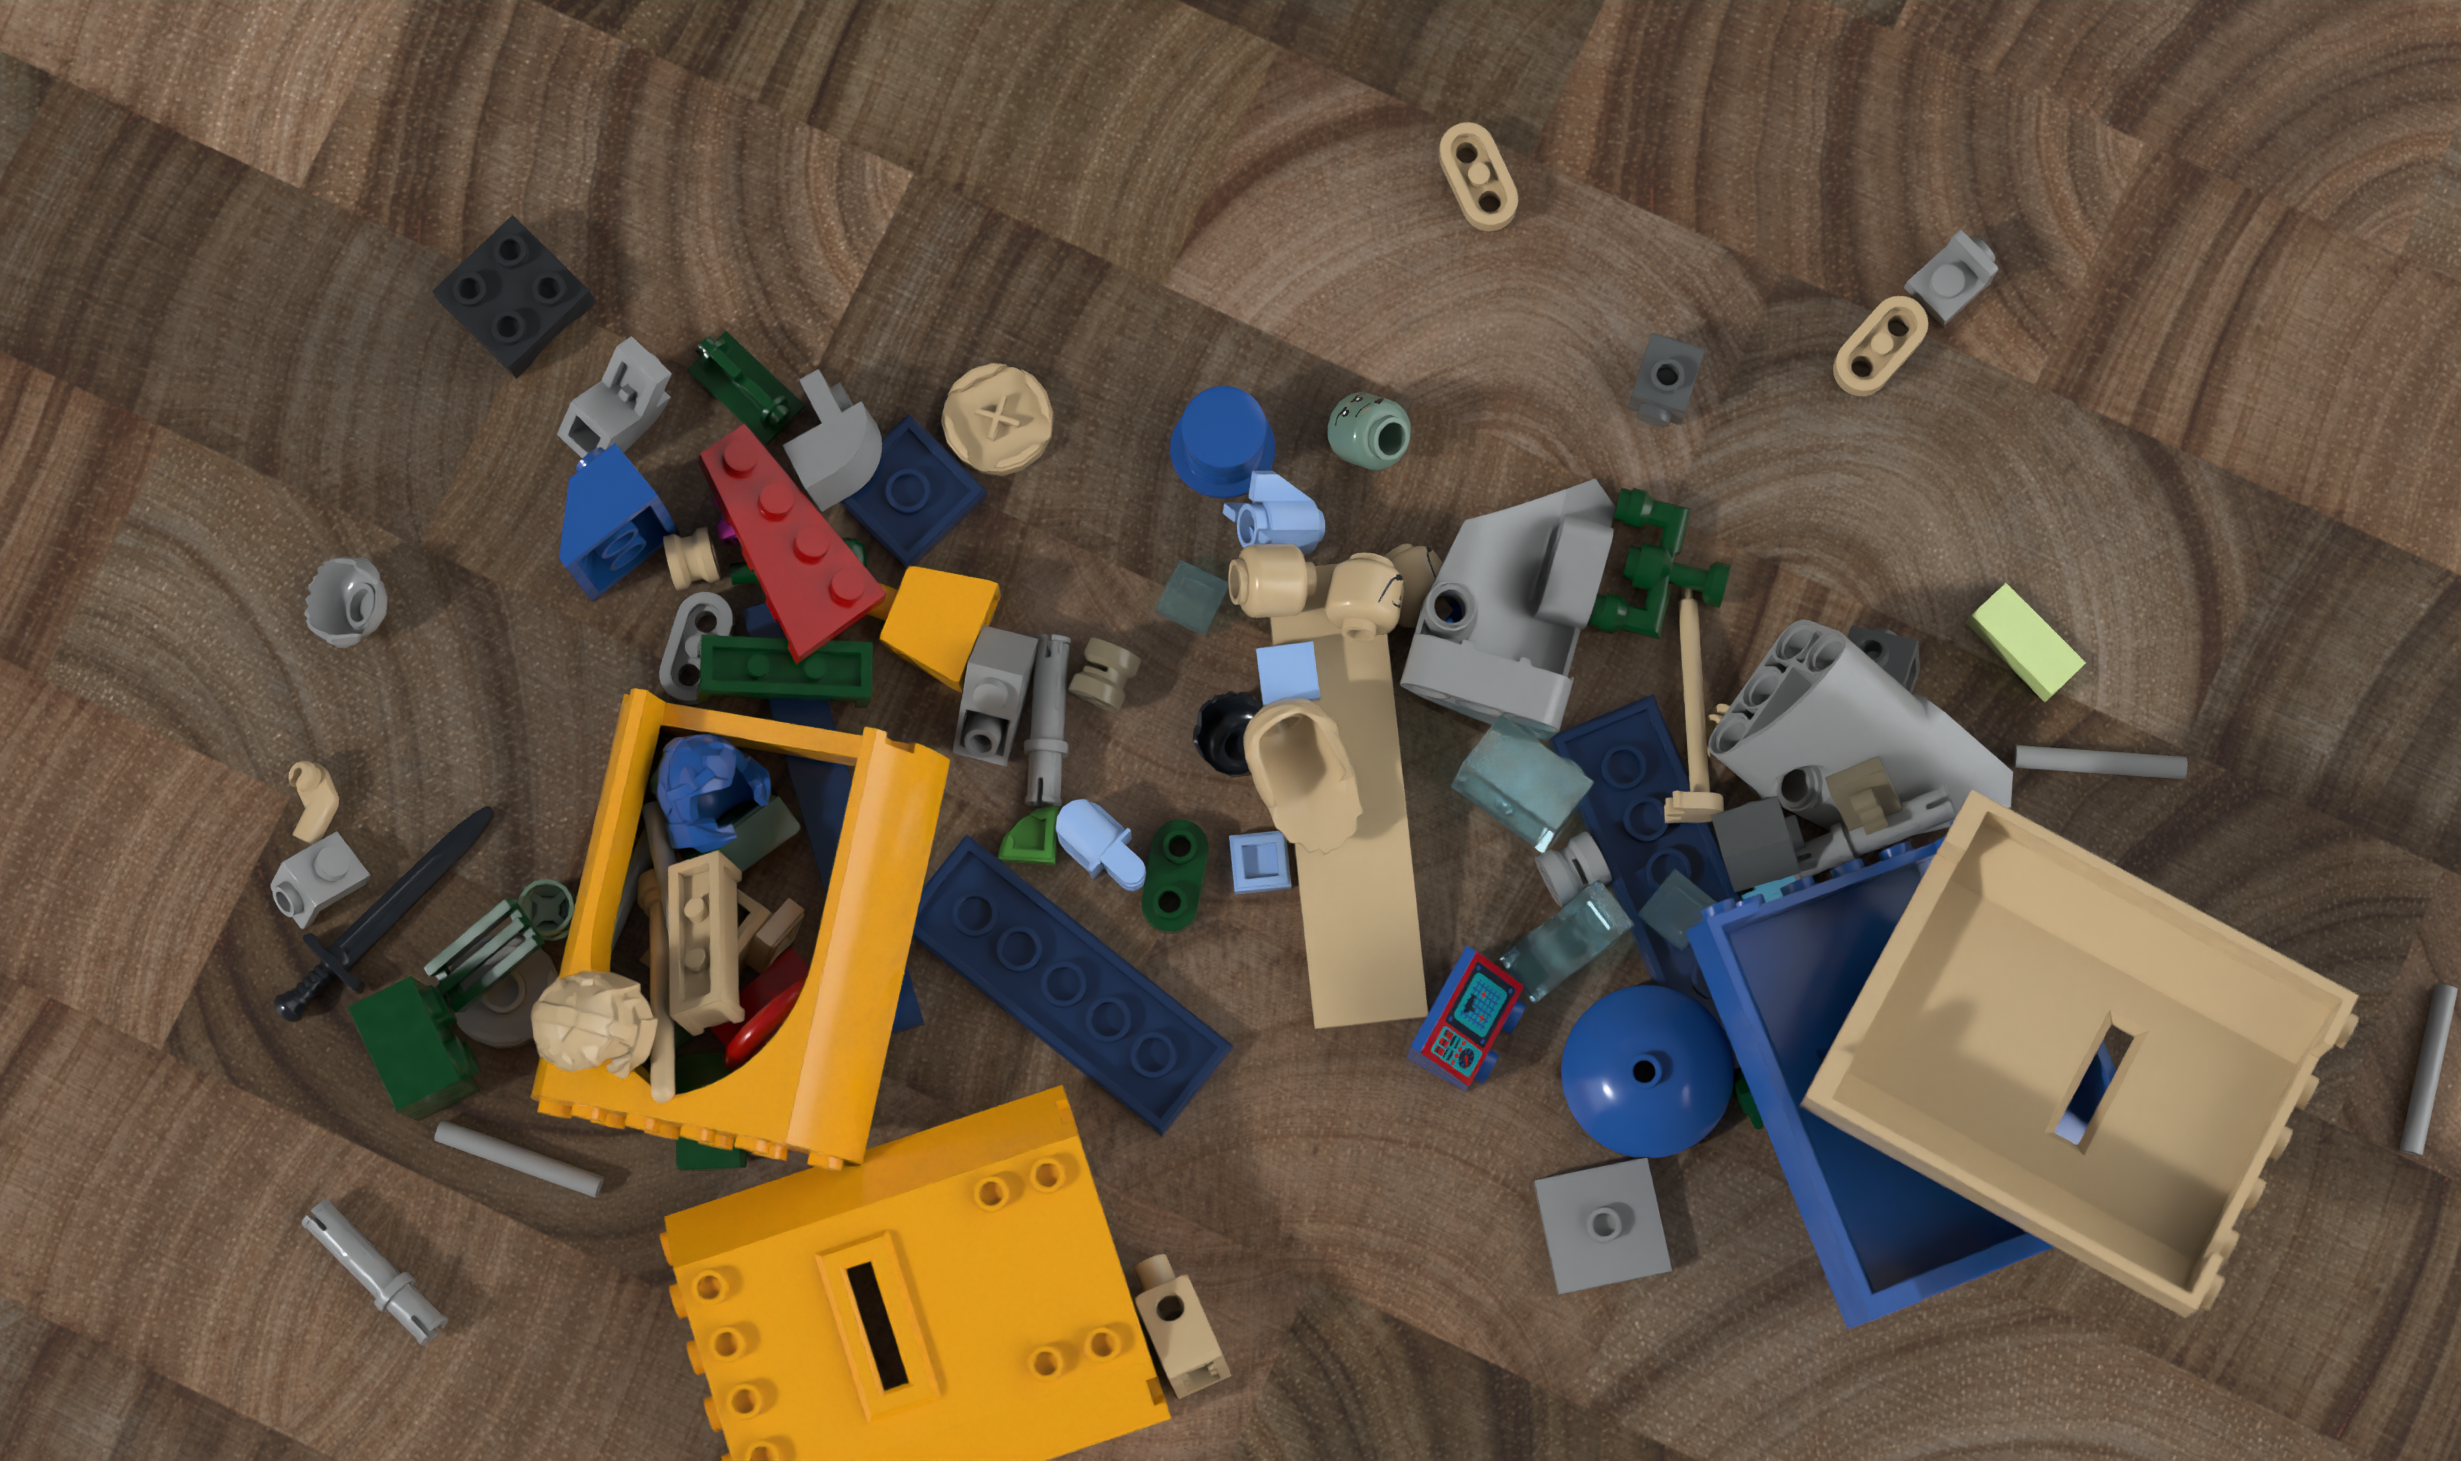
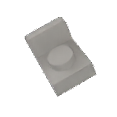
M1959 230L1951 237L1945 248L1907 281L1904 288L1943 327L1992 282L1999 269L1994 263L1995 256L1981 239L1976 236L1969 238L1962 230Z

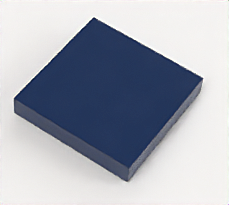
M908 414L882 439L881 458L870 480L856 493L838 503L907 570L909 566H916L988 496V492Z

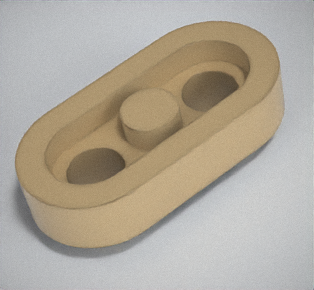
M1466 122L1451 127L1441 140L1439 161L1465 218L1472 226L1483 231H1496L1504 228L1515 216L1518 205V192L1491 134L1484 127L1475 123ZM1461 149H1471L1475 152L1477 158L1471 163H1463L1457 158L1456 154ZM1492 197L1498 201L1500 207L1496 211L1487 212L1480 207L1479 202L1483 198Z
M1893 296L1881 302L1840 348L1833 365V373L1838 385L1847 393L1855 396H1868L1879 391L1924 339L1928 330V317L1924 308L1916 300L1906 296ZM1891 321H1899L1904 324L1907 333L1900 337L1894 336L1889 332L1887 325ZM1857 361L1865 362L1870 367L1871 374L1867 377H1859L1853 373L1851 365Z

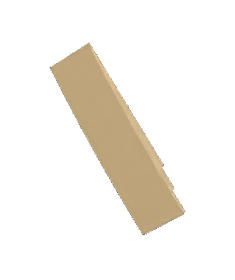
M1338 564L1315 566L1317 577L1315 594L1307 596L1305 605L1298 615L1270 617L1273 646L1313 641L1320 700L1312 702L1318 704L1323 712L1338 725L1340 740L1348 753L1357 779L1358 796L1363 809V815L1357 818V832L1348 838L1340 849L1333 850L1328 854H1323L1320 850L1308 853L1301 844H1294L1315 1030L1420 1019L1428 1016L1388 638L1386 633L1375 636V639L1371 642H1355L1345 638L1341 634L1342 629L1337 628L1329 621L1325 612L1331 575Z

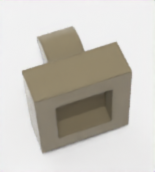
M1879 756L1825 777L1829 793L1849 831L1863 826L1868 836L1889 827L1886 816L1903 810L1899 796Z

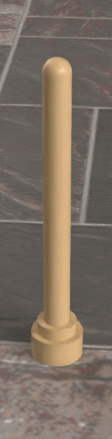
M650 869L638 878L637 900L640 908L649 917L650 1010L652 1015L658 1018L656 1034L651 1047V1095L657 1102L666 1103L675 1094L674 1019L670 1017L669 936L655 871Z

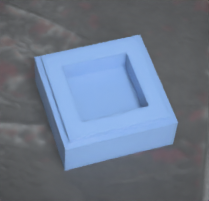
M1313 641L1256 649L1263 707L1283 698H1306L1310 701L1320 700Z
M1281 831L1229 836L1235 895L1291 889L1287 838Z

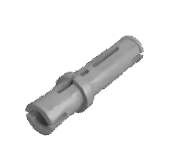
M1043 634L1035 637L1038 639L1035 655L1031 735L1029 740L1024 741V754L1029 756L1025 804L1039 808L1045 807V802L1049 803V807H1060L1062 805V799H1060L1063 758L1069 756V744L1064 741L1071 638L1052 634V641H1048V636Z
M1941 785L1938 789L1901 803L1903 810L1886 816L1889 827L1868 836L1863 826L1849 831L1847 826H1844L1841 822L1830 826V833L1805 842V848L1795 851L1801 872L1800 874L1793 875L1795 880L1814 876L1949 820L1953 821L1957 816V812L1951 804L1952 799L1946 786Z
M327 1198L321 1201L311 1210L315 1215L313 1218L310 1215L305 1216L301 1225L306 1230L308 1229L376 1298L374 1305L382 1313L389 1311L417 1339L421 1346L426 1345L439 1334L436 1330L437 1327L443 1329L449 1319L442 1315L414 1287L416 1279L409 1272L400 1273L343 1216L330 1199Z

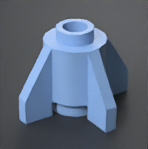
M1252 471L1248 497L1253 501L1252 504L1224 503L1223 514L1234 523L1237 522L1238 538L1244 548L1254 544L1292 543L1302 551L1304 556L1311 554L1316 549L1318 542L1324 537L1325 519L1322 511L1317 508L1311 498L1274 471Z

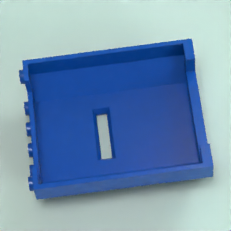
M1946 836L1917 849H1913L1910 841L1900 843L1878 853L1881 862L1867 867L1864 866L1861 858L1847 862L1829 871L1832 877L1831 880L1817 885L1812 876L1802 878L1780 888L1783 897L1769 902L1765 901L1763 894L1749 897L1735 903L1733 898L1721 901L1701 910L1700 912L1704 920L1686 931L1847 1329L1873 1321L1918 1303L1923 1299L2055 1247L1799 1107L1823 1062L1822 1059L1827 1055ZM2104 1041L2101 1042L2054 1132L2078 1145L2116 1073Z

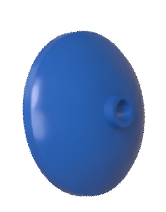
M1642 985L1612 992L1598 1000L1583 1013L1567 1039L1562 1057L1561 1076L1564 1095L1573 1116L1593 1139L1606 1148L1623 1155L1637 1158H1660L1674 1155L1694 1146L1715 1128L1730 1102L1734 1086L1735 1068L1729 1040L1722 1026L1707 1008L1680 991L1661 986ZM1642 1060L1650 1061L1656 1069L1654 1079L1648 1083L1638 1081L1634 1074L1635 1066Z

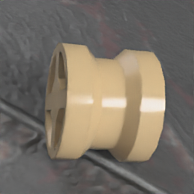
M708 526L696 528L693 535L683 538L676 534L663 537L668 566L677 591L688 589L693 581L701 579L709 583L721 581L718 558Z

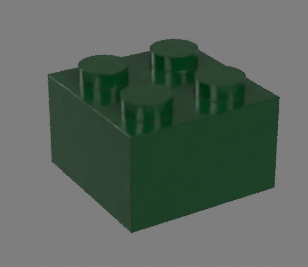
M409 976L347 1007L396 1112L420 1121L480 1091L474 1076L482 1072L477 1058L467 1042L461 1044L458 1037L454 1036L450 1025L457 1022V1017L452 1011L446 995H442L440 992L437 993L432 984L427 986L414 977Z

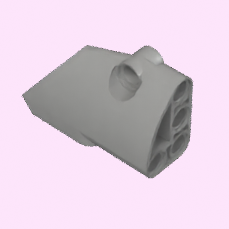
M1596 478L1517 506L1464 520L1429 593L1420 605L1419 619L1400 686L1447 709L1524 736L1547 740L1559 732L1574 677L1567 678L1580 631L1585 629L1589 621L1613 538L1614 529L1611 528L1616 507ZM1445 596L1456 600L1462 610L1461 620L1456 623H1446L1436 615L1434 609L1436 598Z
M1810 620L1796 621L1782 632L1717 724L1709 739V752L1744 780L1753 795L1762 799L1778 796L1782 808L1830 832V826L1839 822L1844 826L1846 824L1829 793L1825 777L1879 756L1899 796L1900 803L1945 785L1952 799L1951 804L1955 807L1957 814L1971 790L2006 808L2011 807L2012 770L1943 710L1927 699L1910 693L1840 631ZM1949 820L1947 822H1944L1940 825H1937L1935 827H1932L1917 834L1951 827L1950 822L1952 820Z

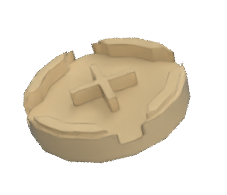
M992 363L971 369L953 384L944 404L941 422L948 447L962 464L981 474L1004 476L1026 469L1041 457L1052 436L1054 416L1046 390L1033 375L1022 369L1020 371L1017 368L1008 367L1006 364Z

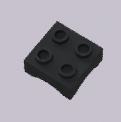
M514 215L505 221L432 291L439 303L516 379L562 330L583 316L596 303L590 290Z

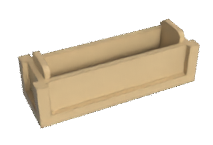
M719 850L668 866L670 1017L693 1036L704 1033V1028L708 1026L713 1027L730 1021L738 1023L745 1020L744 1009L739 1006L737 882L742 881V871Z

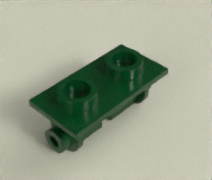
M727 331L717 340L712 336L705 338L696 349V353L700 357L687 369L743 424L745 423L750 431L766 446L806 407Z

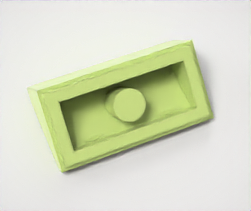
M2007 583L1984 602L1965 622L2044 702L2051 698L2086 664Z

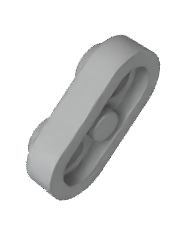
M699 592L683 601L678 609L660 665L659 677L664 690L673 700L681 704L694 705L701 703L696 701L700 679L692 686H685L681 683V675L685 670L695 668L700 671V657H697V646L701 635L733 636L735 630V617L730 606L721 596L715 593ZM712 615L716 617L717 625L714 630L708 633L698 630V622L703 616Z

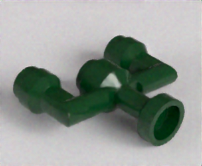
M1621 487L1613 520L1623 522L1624 526L1636 529L1645 525L1663 528L1660 545L1655 546L1642 543L1641 548L1630 545L1622 578L1632 580L1633 587L1648 590L1644 609L1628 605L1619 595L1597 593L1587 626L1598 628L1597 631L1607 634L1623 630L1660 639L1671 595L1667 588L1668 584L1702 592V599L1706 605L1720 608L1731 564L1716 561L1709 566L1708 570L1673 562L1674 557L1681 553L1691 508L1655 500L1646 490L1634 487L1630 490Z

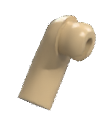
M302 760L292 766L288 776L290 785L297 788L305 807L292 835L313 845L322 840L338 809L339 796L329 772L321 764Z

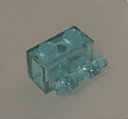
M1500 715L1463 761L1451 787L1544 854L1547 848L1553 846L1562 835L1565 825L1582 805L1594 781L1585 776L1583 770L1574 761L1566 757H1559L1538 742L1537 737L1530 729L1521 724L1512 723L1503 715Z

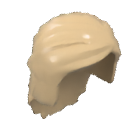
M1283 698L1262 707L1248 723L1243 737L1244 750L1256 789L1268 807L1276 829L1281 831L1290 843L1301 844L1308 853L1320 850L1323 854H1328L1333 850L1340 849L1345 841L1357 832V818L1363 815V809L1359 801L1357 779L1348 753L1340 740L1338 725L1323 712L1318 704L1306 698Z

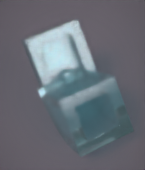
M1598 879L1585 888L1556 915L1523 937L1500 958V961L1514 979L1524 985V992L1536 1004L1615 945L1619 938L1634 926V923L1621 908L1618 901L1613 898Z

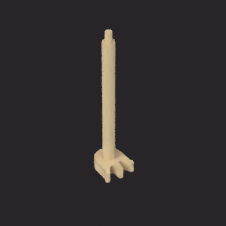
M1681 587L1682 600L1678 602L1690 792L1673 791V798L1665 799L1664 815L1665 823H1703L1713 821L1711 815L1724 812V801L1722 795L1710 792L1698 601L1693 599V590Z

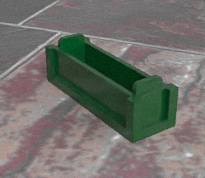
M701 635L697 646V657H700V683L697 688L696 701L708 702L710 696L855 702V708H867L872 699L873 642L830 640L796 665L788 649L789 642L786 638Z

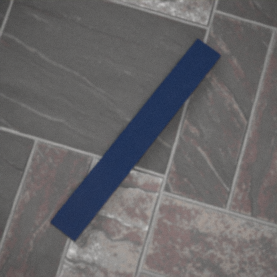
M766 603L741 610L749 637L786 638L779 622H775ZM768 699L774 721L837 731L828 701ZM784 754L827 897L852 786L848 765ZM907 962L891 1035L925 1025Z

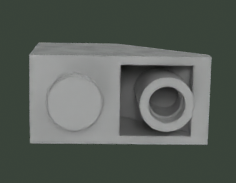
M983 626L967 665L952 753L1007 767L1030 687L1038 644L1037 638Z

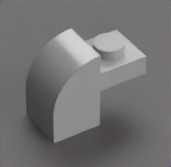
M631 336L616 346L602 380L571 401L557 435L581 458L599 447H603L606 450L614 443L624 453L650 428L667 406L671 397L664 390L672 373L661 364L655 355L649 353Z
M818 369L799 381L822 423L787 442L783 447L804 488L822 512L856 493L870 480L881 458L882 439L877 424L862 401L853 406L841 383L839 382L830 387Z

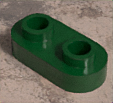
M1172 820L1162 825L1155 833L1151 845L1141 907L1146 922L1154 930L1163 934H1177L1186 930L1192 925L1198 914L1209 847L1203 830L1188 820ZM1177 838L1186 839L1191 844L1190 852L1184 857L1172 855L1169 851V846L1173 840ZM1172 893L1180 898L1181 905L1177 911L1166 913L1160 909L1159 900L1165 894Z

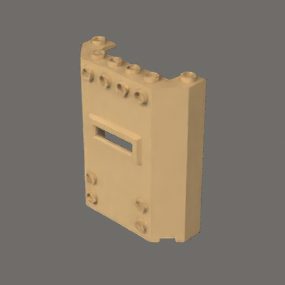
M1971 790L1928 866L1799 1107L2186 1318L2196 1312L2199 1306L2208 1310L2216 1299L2225 1279L2216 1273L2220 1265H2223L2230 1256L2240 1233L2232 1230V1227L2241 1209L2250 1213L2258 1202L2266 1186V1181L2258 1176L2267 1159L2270 1158L2277 1161L2287 1146L2293 1130L2286 1127L2285 1124L2294 1106L2303 1110L2311 1099L2319 1083V1078L2311 1075L2319 1058L2334 1045L2343 1048L2353 1033L2359 1017L2352 1014L2351 1011L2359 995L1984 795ZM2110 1025L2133 1036L2134 1039L2078 1145L2054 1132Z

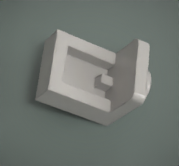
M336 831L283 861L270 887L273 891L274 901L280 911L288 917H293L299 927L305 929L314 923L321 910L364 886L370 874Z

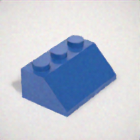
M616 443L606 450L603 447L596 448L584 456L576 465L577 473L569 478L559 559L591 602L664 546V536L680 534L659 496Z

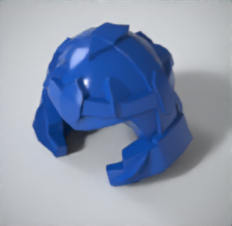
M706 733L705 735H689L672 739L662 750L664 752L658 769L651 778L650 787L657 802L660 803L662 811H664L666 822L664 825L669 836L671 848L692 847L694 850L702 853L721 848L737 838L732 823L721 827L716 823V820L722 814L750 799H754L761 807L770 802L771 781L768 770L748 754L740 752L726 738L715 734Z

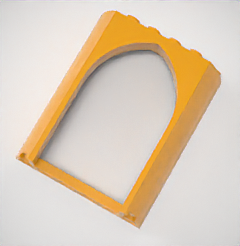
M633 688L630 695L624 694L559 977L564 978L574 975L582 970L610 972L611 945L615 922L659 733L680 737L705 735L706 733L715 734L726 738L733 743V746L856 766L816 948L807 980L789 1017L776 1035L757 1055L727 1077L706 1087L674 1095L669 1102L660 1103L654 1100L651 1095V1075L641 1064L632 1069L628 1077L621 1079L607 1070L606 1065L613 1062L612 1058L605 1060L598 1067L569 1072L559 1069L554 1063L540 1057L531 1098L539 1102L537 1112L565 1119H571L572 1116L591 1120L590 1122L616 1129L624 1130L625 1126L644 1130L646 1134L678 1140L680 1136L696 1140L702 1145L725 1150H732L734 1140H736L734 1145L736 1148L752 1151V1154L782 1161H787L789 1151L809 1154L807 1165L833 1171H841L843 1161L862 1164L950 759L918 743L910 742L909 744L892 741L886 737L887 732L876 728L864 727L862 736L666 703L648 690Z

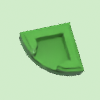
M1059 806L1036 809L1019 820L1003 838L998 860L1009 863L1056 865L1058 838L1056 823Z

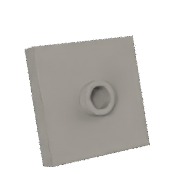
M1647 1157L1533 1181L1557 1295L1672 1271Z

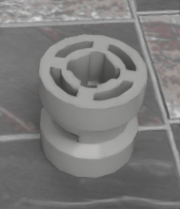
M1587 831L1570 838L1568 846L1560 851L1549 849L1535 856V862L1541 877L1559 907L1577 900L1578 893L1588 887L1598 889L1612 882L1608 866L1598 846Z

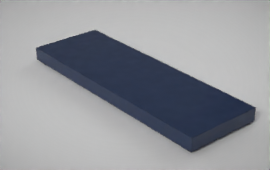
M1653 694L1559 732L1551 739H1548L1585 828L1595 841L1608 866L1612 877V882L1609 884L1653 986L1667 987L1692 997L1711 1012L1722 1026L1725 1034H1727L1686 931L1704 920L1700 912L1701 910L1727 899L1733 898L1735 903L1743 899L1739 891L1734 892L1720 846L1709 822L1665 823V799L1673 798V791L1690 792V781L1687 770Z
M967 834L923 887L912 938L1160 1136L1163 1137L1234 1048V1045Z

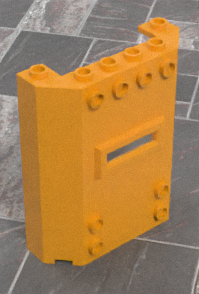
M1063 1085L865 1150L862 1164L843 1161L841 1171L812 1167L664 1217L666 1231L660 1233V1240L668 1264L673 1266L677 1279L676 1284L669 1286V1291L678 1318L688 1317L695 1339L686 1342L687 1350L696 1375L706 1373L712 1396L704 1398L706 1413L713 1431L723 1430L730 1453L721 1455L722 1461H1050L1172 1420ZM870 1261L909 1380L907 1384L884 1391L846 1271L848 1268Z

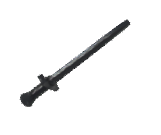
M489 806L483 807L458 824L329 947L325 949L320 939L313 933L304 935L303 941L322 960L319 965L317 964L314 967L313 971L311 970L308 973L307 977L305 976L302 979V982L296 984L295 988L276 996L274 1006L279 1016L289 1022L302 1020L303 1013L306 1011L309 1002L313 1001L315 996L319 995L321 990L325 989L327 984L331 983L333 978L337 976L356 994H362L365 984L359 978L349 973L352 967L476 843L494 817L495 812Z

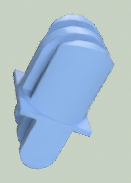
M1073 800L1063 806L1057 816L1056 831L1059 843L1064 850L1089 872L1093 880L1104 870L1125 890L1132 892L1140 890L1145 883L1146 871L1142 860L1126 846L1132 840L1131 830L1129 828L1125 829L1101 806L1088 800Z

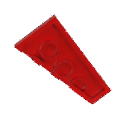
M745 423L700 453L698 464L727 524L733 527L740 541L744 559L750 571H754L767 597L766 604L775 622H779L789 642L788 649L796 665L884 602L887 595L886 591Z

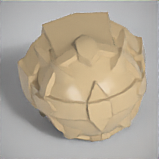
M583 970L564 978L558 976L556 981L534 1003L530 1017L540 1057L554 1063L559 1069L569 1072L598 1067L605 1060L612 1058L613 1062L606 1065L607 1070L621 1079L628 1077L632 1069L646 1061L651 1051L658 1018L652 1015L647 1000L640 993V983L612 972Z

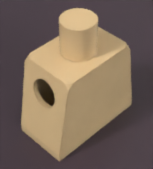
M1166 1254L1153 1256L1136 1265L1134 1270L1144 1292L1137 1295L1134 1300L1178 1399L1230 1377L1229 1368L1188 1274L1176 1278ZM1171 1312H1183L1177 1320L1165 1321V1318Z

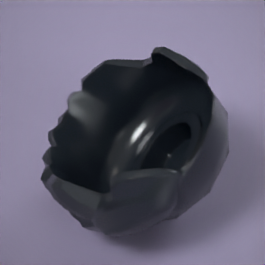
M1229 691L1226 694L1214 695L1212 700H1207L1200 707L1193 731V744L1204 761L1208 762L1217 772L1233 778L1250 776L1252 774L1245 758L1243 737L1248 723L1263 707V702L1255 694L1250 695L1248 692H1239L1237 694Z

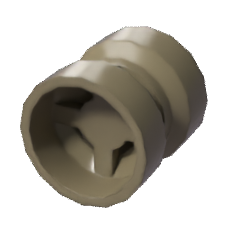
M1090 638L1084 651L1086 659L1084 668L1081 672L1074 674L1068 692L1093 706L1109 712L1119 713L1126 698L1123 690L1128 679L1135 677L1142 661L1138 656L1120 646L1101 639Z

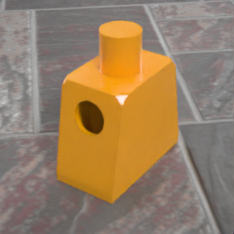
M909 566L907 568L899 590L879 583L887 593L883 603L870 611L868 615L886 621L880 635L883 648L950 688L963 693L969 658L983 626L990 625L1001 597L998 583L916 566Z

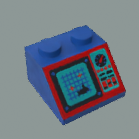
M1466 946L1411 1044L1406 1059L1467 1092L1473 1080L1484 1085L1500 1056L1490 1050L1500 1030L1511 1035L1527 1007V1004L1518 1000L1524 985L1483 955Z

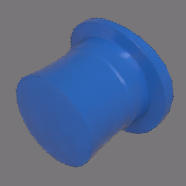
M1212 387L1200 392L1185 408L1184 414L1176 424L1171 437L1170 457L1177 475L1192 490L1211 498H1237L1249 494L1252 471H1271L1275 458V438L1259 403L1251 395L1235 387Z

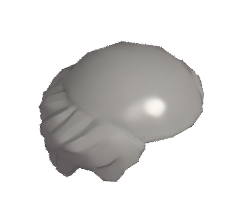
M347 556L335 557L324 562L323 566L318 567V574L313 577V582L308 585L311 594L305 599L308 608L305 610L304 615L307 617L306 622L309 629L314 634L337 648H345L356 645L361 641V638L368 637L380 626L387 614L388 596L384 583L380 580L378 570L368 559Z

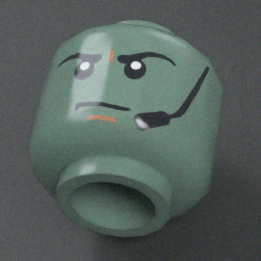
M1367 392L1352 393L1339 401L1332 411L1328 423V441L1332 451L1346 462L1374 471L1390 468L1397 463L1407 450L1411 437V423L1407 412L1397 402Z

